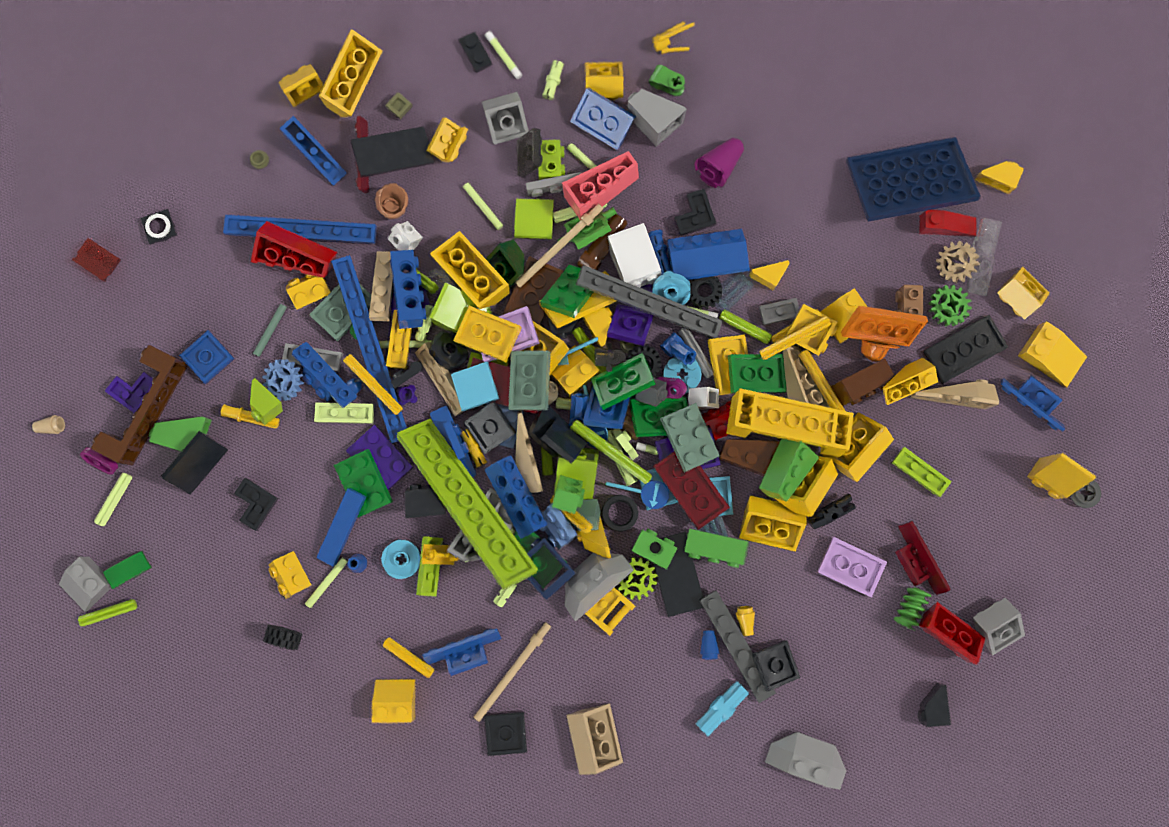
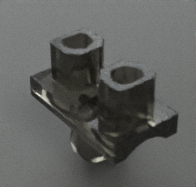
M605 343V348L595 347V365L605 366L606 371L612 372L611 364L617 366L625 362L626 355L620 349L613 350L611 343Z

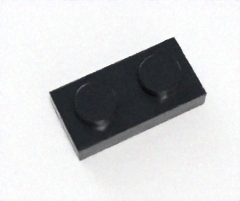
M475 31L459 39V43L476 73L492 66V61Z

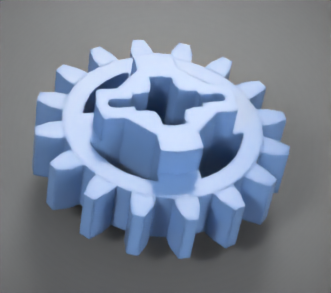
M279 359L269 363L270 368L264 369L267 375L262 376L263 379H266L263 386H267L268 390L280 401L291 400V398L297 397L296 392L302 391L299 385L304 384L303 381H300L303 374H298L300 367L294 368L295 362H289L288 359Z

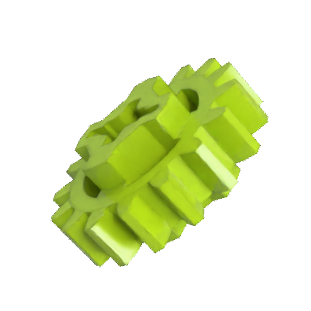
M633 557L631 558V563H629L634 569V565H639L645 569L642 571L634 569L628 575V579L625 582L623 580L620 582L621 586L618 590L624 589L623 596L629 593L632 600L635 595H637L638 600H641L642 594L648 597L647 591H654L651 586L657 585V582L653 581L657 574H652L655 568L648 567L649 561L643 564L642 558H639L638 562H636ZM634 573L642 575L638 584L636 582L629 583L633 579L632 575ZM649 575V583L645 587L644 580ZM635 586L639 589V592H633L627 588Z

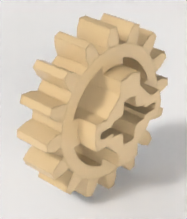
M958 241L957 245L951 242L950 248L944 246L945 252L938 253L942 256L941 259H936V262L940 264L936 267L941 271L940 275L945 277L947 281L952 279L954 283H957L958 279L965 282L966 276L971 279L972 275L970 273L977 272L974 267L980 265L975 260L979 258V255L975 253L976 249L974 247L970 248V244L967 242L963 246L961 241ZM952 260L961 261L963 265L960 263L955 264V262H953Z

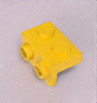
M446 117L442 118L426 151L443 162L454 161L459 154L458 150L461 144L467 138L466 133L468 129L466 127H459Z
M305 274L306 276L299 279L297 277L288 281L286 291L296 310L331 293L324 278Z
M294 551L273 560L269 564V573L273 579H276L278 591L285 599L311 586Z

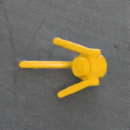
M681 22L667 31L652 37L655 50H661L662 54L689 51V47L667 48V46L670 45L669 37L693 27L695 23L692 22L685 25V22Z

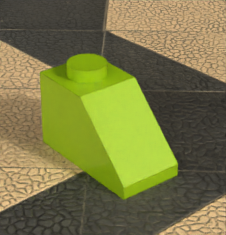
M254 378L251 384V416L257 422L261 421L266 425L283 412L280 400Z

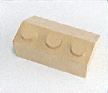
M610 704L579 710L567 715L580 775L598 774L623 763Z

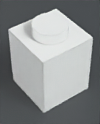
M710 387L689 389V406L696 403L699 410L719 408V389Z

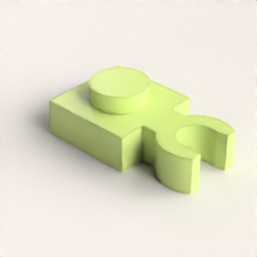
M614 428L612 432L630 458L634 460L639 455L629 442L631 437L626 430L622 432L620 429Z

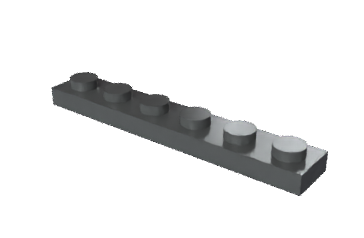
M717 590L699 599L758 703L776 694L774 689L765 692L752 656L753 652Z

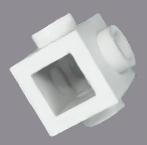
M407 221L394 225L388 240L398 251L415 250L423 237Z

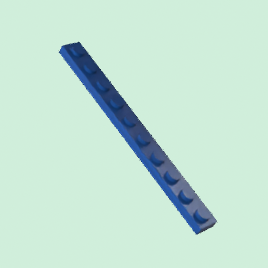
M351 256L332 260L367 371L398 402L373 323L369 319V311ZM376 396L391 443L398 442L397 433L407 429L402 411L395 415Z

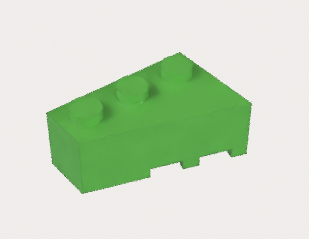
M781 438L759 489L769 497L788 501L819 457L805 443Z
M689 529L685 552L689 553L688 557L700 559L701 556L708 557L710 562L719 563L720 560L728 562V566L739 568V564L745 565L749 542Z

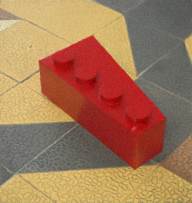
M266 221L256 233L250 262L256 264L262 262L270 267L274 265L281 266L285 270L291 271L294 269L299 270L303 274L325 278L333 268L332 260L336 259L337 252Z

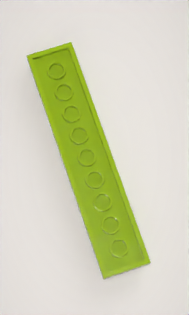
M425 420L398 432L396 437L501 588L506 590L535 574L538 570L462 462L458 460L456 454L432 420Z

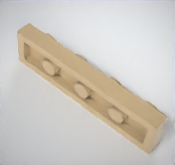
M377 251L369 319L370 321H389L393 293L390 252Z
M431 342L424 343L415 354L454 416H457L463 411L460 407L452 376L447 369L438 364L429 354Z

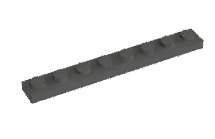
M583 265L581 267L576 285L709 338L718 337L722 320Z

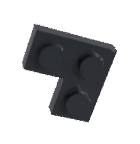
M705 189L688 193L686 198L691 212L674 218L680 236L716 225Z
M244 478L234 494L250 505L239 521L258 531L279 498L248 478Z

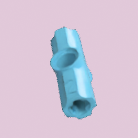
M736 681L723 695L718 696L711 703L710 709L695 724L709 736L722 721L725 722L733 715L736 710L735 708L749 693Z

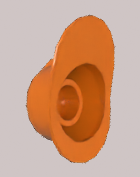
M861 340V353L872 362H878L883 359L890 348H900L892 344Z

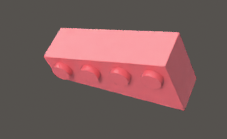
M628 151L563 182L564 197L579 220H581L585 213L588 214L598 203L603 207L639 179L638 163Z

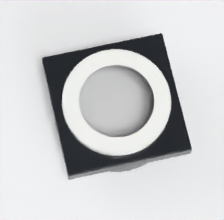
M168 209L141 218L150 245L164 242L177 236L175 224ZM155 218H162L166 222V229L160 234L152 233L149 228L150 223Z

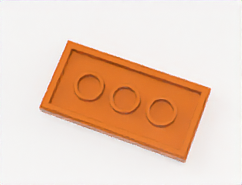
M858 306L842 329L841 335L847 338L909 347L926 325L928 319L927 316Z

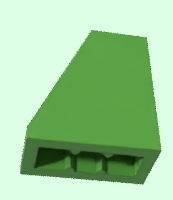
M196 417L155 423V426L151 428L149 433V442L182 451L199 430L207 435L211 419Z

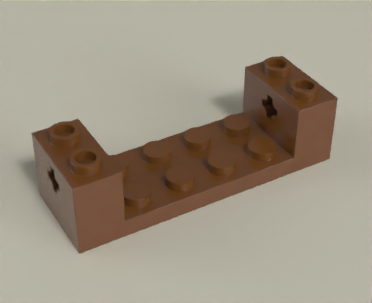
M148 345L142 351L139 362L159 371V374L153 378L151 389L143 396L141 407L133 414L131 425L123 432V439L100 431L92 441V450L117 463L134 465L149 438L151 428L159 420L188 367L185 362L151 345Z

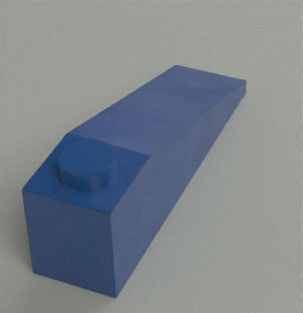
M294 116L279 128L280 132L333 186L347 174Z

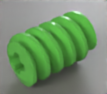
M913 587L906 589L910 594L903 596L907 603H900L904 610L898 609L897 613L901 617H894V620L898 624L916 631L912 628L913 625L919 626L915 619H922L918 612L926 610L921 605L929 604L925 597H932V595Z

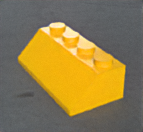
M353 29L350 30L319 94V98L324 105L341 117L352 116L382 53L380 48Z
M460 231L430 253L432 258L479 309L493 306L509 294V284Z

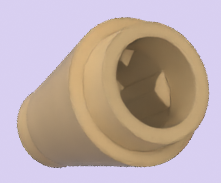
M53 415L34 422L32 428L35 433L59 434L65 429V422L61 416Z

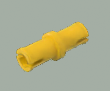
M466 429V432L462 431L461 436L469 448L476 468L482 466L479 458L483 465L488 463L468 429Z

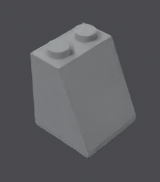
M643 89L638 93H632L628 98L627 111L636 116L633 123L656 147L683 124L687 110L684 106Z

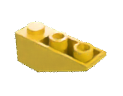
M924 358L907 364L883 387L886 404L894 403L937 383L938 378L935 366Z

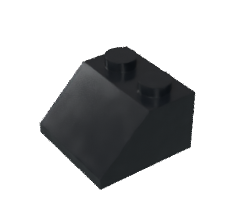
M421 483L411 484L406 489L405 518L443 515L446 513V507L430 484L426 486H421Z

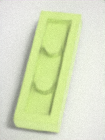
M315 402L314 422L373 424L374 404L350 403L345 408H342L338 403Z

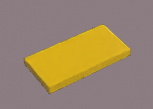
M594 292L575 318L543 307L541 308L556 328H560L616 302V300Z

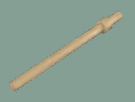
M598 203L588 214L585 213L581 220L515 283L521 288L586 225L589 226L594 221L593 219L603 210V207Z
M547 622L543 624L537 634H533L530 638L531 642L474 715L477 721H481L537 646L539 647L544 641L543 637L552 627Z

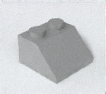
M518 92L482 102L493 144L529 135Z
M90 557L77 558L64 571L59 583L84 612H87L111 589L103 571Z
M1006 598L995 602L991 607L977 613L973 617L975 629L985 637L984 644L992 656L1025 636L1021 613Z

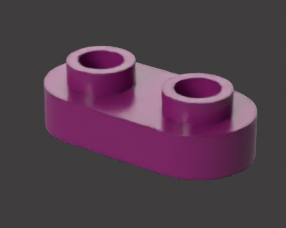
M655 378L667 382L666 398L679 399L687 391L685 382L679 378Z
M85 447L80 453L81 458L86 463L109 475L114 474L118 469L116 461L92 450L91 447Z

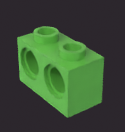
M560 475L552 507L575 514L577 507L581 508L584 499L585 489L582 488L583 481Z

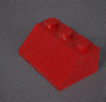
M936 602L922 615L919 627L953 651L958 657H961L968 663L977 665L980 660L985 637L940 603Z

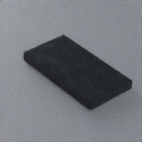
M424 126L351 139L352 149L361 178L434 163L432 154L426 151L429 142Z
M988 315L929 347L923 353L927 360L935 366L937 377L941 384L1009 347L991 316Z
M686 531L659 538L661 540L667 538L675 542L674 546L677 548L667 569L654 563L667 616L671 617L703 608L699 599L703 598L694 561L692 557H688L689 553L685 552L687 542ZM657 542L651 543L650 551L654 554L658 553L660 545Z

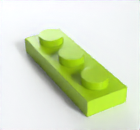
M902 447L891 462L937 497H941L952 482L905 447Z
M427 536L422 538L416 595L437 596L440 565L422 564L423 544L442 545L443 538Z

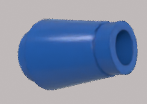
M354 554L349 558L347 564L352 572L361 573L367 567V559L362 554ZM353 560L357 561L356 567L353 566Z
M703 631L700 650L702 659H718L719 649L715 631Z

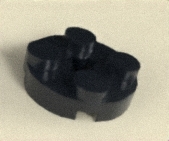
M442 331L432 340L429 354L445 369L452 370L461 366L468 357L466 346L453 341L456 335L455 332L444 333L445 331ZM451 347V348H452V350H451L452 353L448 352V351L446 350V348Z

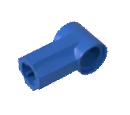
M674 332L660 345V348L669 357H675L684 365H691L695 361L697 355L695 350L686 345Z
M584 393L572 394L570 426L574 420H580L584 424L583 419L588 404V395Z

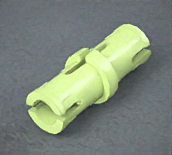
M557 60L552 62L550 73L546 77L547 83L542 96L546 99L550 96L549 100L554 99L557 85L560 84L559 78L564 64L560 61L558 64Z

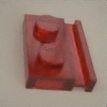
M89 238L78 250L77 256L72 259L104 282H106L108 275L112 274L121 259Z

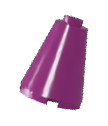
M730 138L700 156L695 161L694 166L696 172L699 170L701 173L699 176L701 180L712 188H717L718 186L722 188L744 152L742 141L737 138Z

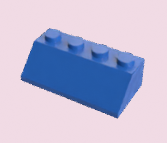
M742 229L667 239L671 271L684 276L687 280L750 271L747 244Z

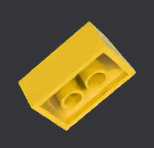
M858 412L853 418L849 451L839 458L823 454L822 456L832 458L835 467L841 473L858 482L893 442L894 438L885 426Z
M818 456L819 459L789 500H776L795 514L812 517L838 476L832 458Z
M750 495L744 511L739 538L796 551L806 526V516L795 514L780 502Z

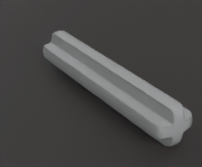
M682 328L679 331V335L686 345L695 350L697 354L695 360L698 362L705 378L712 377V367L689 329Z

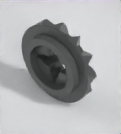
M1093 480L1073 493L1071 500L1074 501L1076 506L1082 508L1094 507L1100 501L1101 489L1098 483ZM1084 488L1085 491L1092 493L1090 495H1086L1085 498L1083 494L1079 493V491L1084 490Z

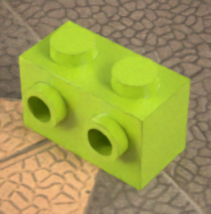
M538 140L539 180L565 175V164H561V158H564V146H560V140Z

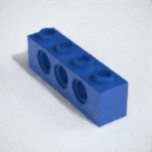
M413 250L390 251V265L399 329L423 327V320H426V310L421 307V302H424L423 291H419L418 286L421 285V275L416 272V268H419L418 256L414 257ZM407 270L409 273H403L402 271ZM410 287L412 290L407 291L404 288ZM412 304V305H414L415 307H414V308H408L407 305Z
M511 455L484 469L521 539L548 525Z

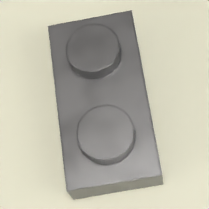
M797 298L759 306L763 326L795 319L800 310Z

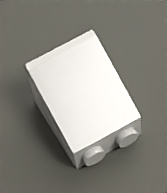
M644 223L608 236L610 255L622 281L640 288L647 284H653L661 276V269Z

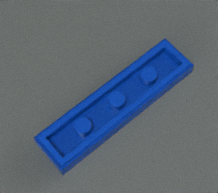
M347 488L316 557L317 559L332 567L336 565L367 496Z

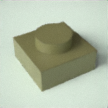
M399 92L386 104V108L400 120L413 107L412 103Z

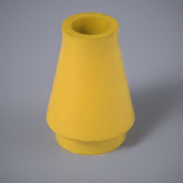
M752 606L738 607L735 614L742 635L751 636L754 634L755 611Z

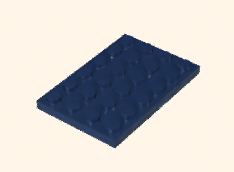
M956 137L847 157L846 163L868 222L979 201L980 193Z

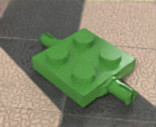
M612 207L604 213L601 211L589 226L586 225L570 241L575 243L578 249H581L610 232L611 228L607 219L617 214L615 209ZM578 217L564 224L567 233L580 221Z

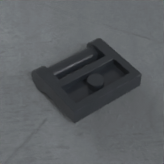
M415 361L406 372L401 370L392 376L394 380L391 381L394 388H397L421 372L423 369L422 363Z

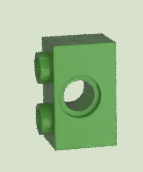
M648 528L646 531L641 530L631 551L667 569L677 550L674 546L675 542L664 538V540L657 538V533ZM653 542H657L660 545V551L656 554L650 551V544Z

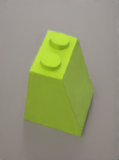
M445 282L429 318L435 326L457 333L468 307L479 308L462 290ZM490 306L479 309L484 312L492 314V311H490Z
M583 448L572 464L559 454L555 490L560 475L583 481L582 488L585 489L583 500L593 499L599 450Z

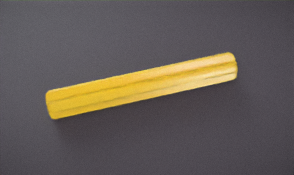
M824 316L760 350L759 353L762 359L766 360L831 325V322L827 316Z
M809 350L802 351L799 354V358L829 407L845 411Z
M351 354L345 357L344 363L395 415L399 414L403 409L401 405Z

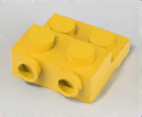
M802 304L785 337L826 315ZM828 317L831 322L830 326L796 344L815 355L823 354L828 347L827 340L830 336L833 337L837 331V321Z

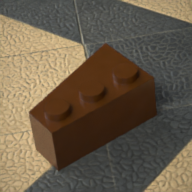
M884 358L832 385L831 388L842 406L851 403L853 406L862 401V396L865 395L868 398L876 394L875 389L883 390V387L895 375Z
M727 439L723 443L719 460L765 476L780 441Z

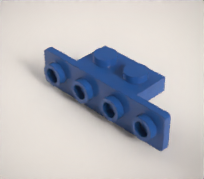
M307 342L292 351V355L304 367L302 373L303 380L315 389L316 394L321 399H324L327 403L334 399L342 408H345L357 398V395Z
M1031 375L1018 389L1004 378L1000 380L1001 388L1007 394L1013 393L1017 396L1016 400L1023 406H1030L1033 409V414L1038 418L1044 417L1048 420L1047 424L1054 430L1059 429L1062 432L1065 430L1064 424L1050 414L1063 401L1062 398Z
M444 406L431 412L430 416L434 425L452 448L458 460L462 462L472 477L476 476L477 473L468 455L469 448L466 442L462 441L460 436L462 434L458 424H455L449 408Z
M497 628L487 629L476 636H467L462 641L450 642L445 647L430 649L427 653L423 654V659L428 665L446 659L449 674L453 676L487 664L488 660L484 645L502 638Z

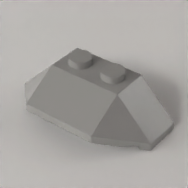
M490 488L485 496L509 530H511L513 527L512 521L496 491ZM461 530L447 549V552L464 562L481 560V557Z
M592 553L574 569L576 574L565 583V607L575 621L634 570L623 555L611 554V558L607 559Z
M799 732L772 742L765 759V763L784 772L825 787L839 790L846 773L845 766L835 745Z

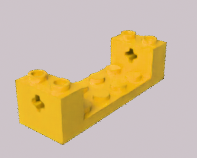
M740 388L731 400L726 434L746 438L751 432L803 442L820 446V454L839 458L850 449L854 413Z

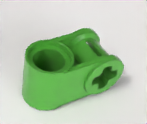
M659 64L648 81L652 87L669 93L672 96L682 95L685 89V78L681 74Z

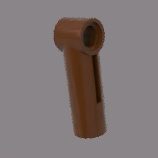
M615 214L608 219L611 231L593 241L588 250L580 257L577 263L578 267L581 268L584 265L598 271L603 259L610 250L608 236L623 231L628 224L623 217Z

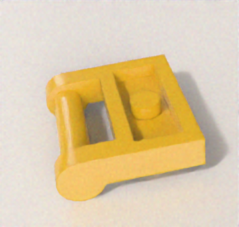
M614 587L585 614L611 636L614 632L613 629L630 609L633 610L636 606ZM622 601L624 606L606 625L603 620Z

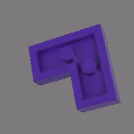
M143 372L133 386H131L122 378L116 376L105 392L135 413L142 405L143 396L151 389L153 378Z

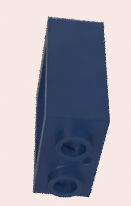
M538 538L530 545L532 549L527 553L529 558L545 546L567 570L546 590L533 576L527 578L547 600L576 573L545 538L542 540Z

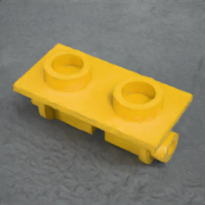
M423 544L422 564L454 565V561L460 559L447 552L450 545Z

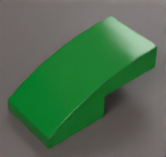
M140 551L107 569L103 574L111 588L116 589L152 567L143 551Z

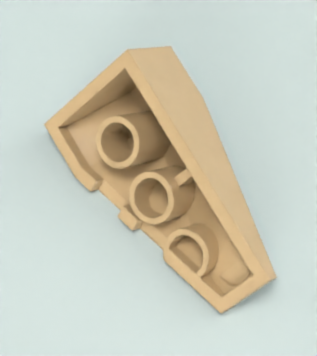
M791 346L783 350L787 398L830 408L799 358V354L802 352L799 346Z
M980 379L976 380V382L922 390L910 395V398L979 409H988L999 405L995 385L988 384L987 380Z

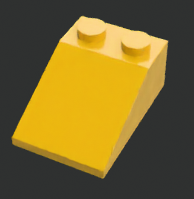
M533 321L540 344L520 351H550V376L569 351V348L563 340Z
M1047 321L1036 327L1018 357L1065 388L1068 387L1087 358L1061 330Z
M1064 453L1039 458L1027 476L1035 486L1043 487L1048 491V495L1055 499L1069 497L1096 478L1094 474Z

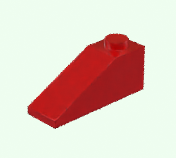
M927 210L919 216V234L975 237L976 217L945 210Z

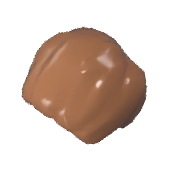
M396 183L385 184L376 193V208L384 217L398 219L405 213L408 206L407 192Z

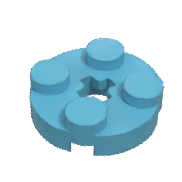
M666 271L654 281L652 292L684 305L690 298V282L680 274ZM668 289H675L676 292L668 293Z
M674 357L666 364L663 377L681 379L680 376H677V373L680 370H684L688 376H685L683 381L687 387L686 393H689V389L696 388L701 380V368L696 360L691 365H684Z
M397 540L384 549L381 561L389 576L396 579H405L413 576L418 571L421 554L419 548L414 543L407 540ZM404 554V558H407V561L399 565V561L396 558Z

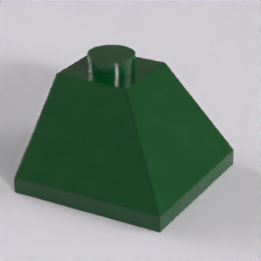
M514 239L500 243L486 257L491 266L509 284V288L523 275L524 253Z

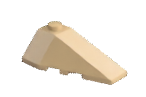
M520 410L517 414L515 464L530 492H541L543 487L523 414Z

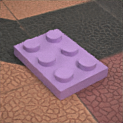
M527 306L499 316L522 327L512 351H520L540 344ZM481 353L484 362H490L496 359Z
M832 537L817 573L872 598L887 562L838 538Z

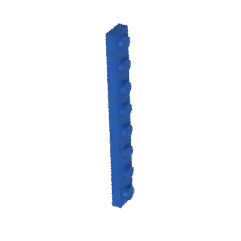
M225 215L223 229L225 235L256 237L257 231L268 221L313 241L375 244L377 226L376 224Z

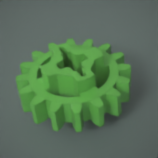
M945 285L942 289H937L936 294L931 295L933 300L928 302L929 305L933 306L929 310V312H934L932 319L938 318V324L944 321L946 327L950 323L952 326H956L958 322H964V318L969 316V313L966 311L972 309V307L967 306L971 302V299L965 298L968 293L962 294L961 287L955 290V285H952L950 288Z

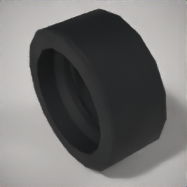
M626 495L612 496L602 507L603 522L613 531L622 532L629 530L638 519L639 511L637 504ZM616 502H624L631 509V518L625 524H615L609 518V509Z

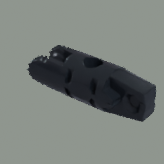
M846 494L819 509L812 517L807 519L809 525L815 530L832 523L856 509L855 504L851 503V494Z

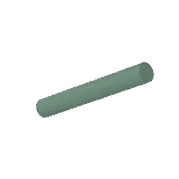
M279 305L253 352L256 356L260 357L283 316L287 308L286 306Z

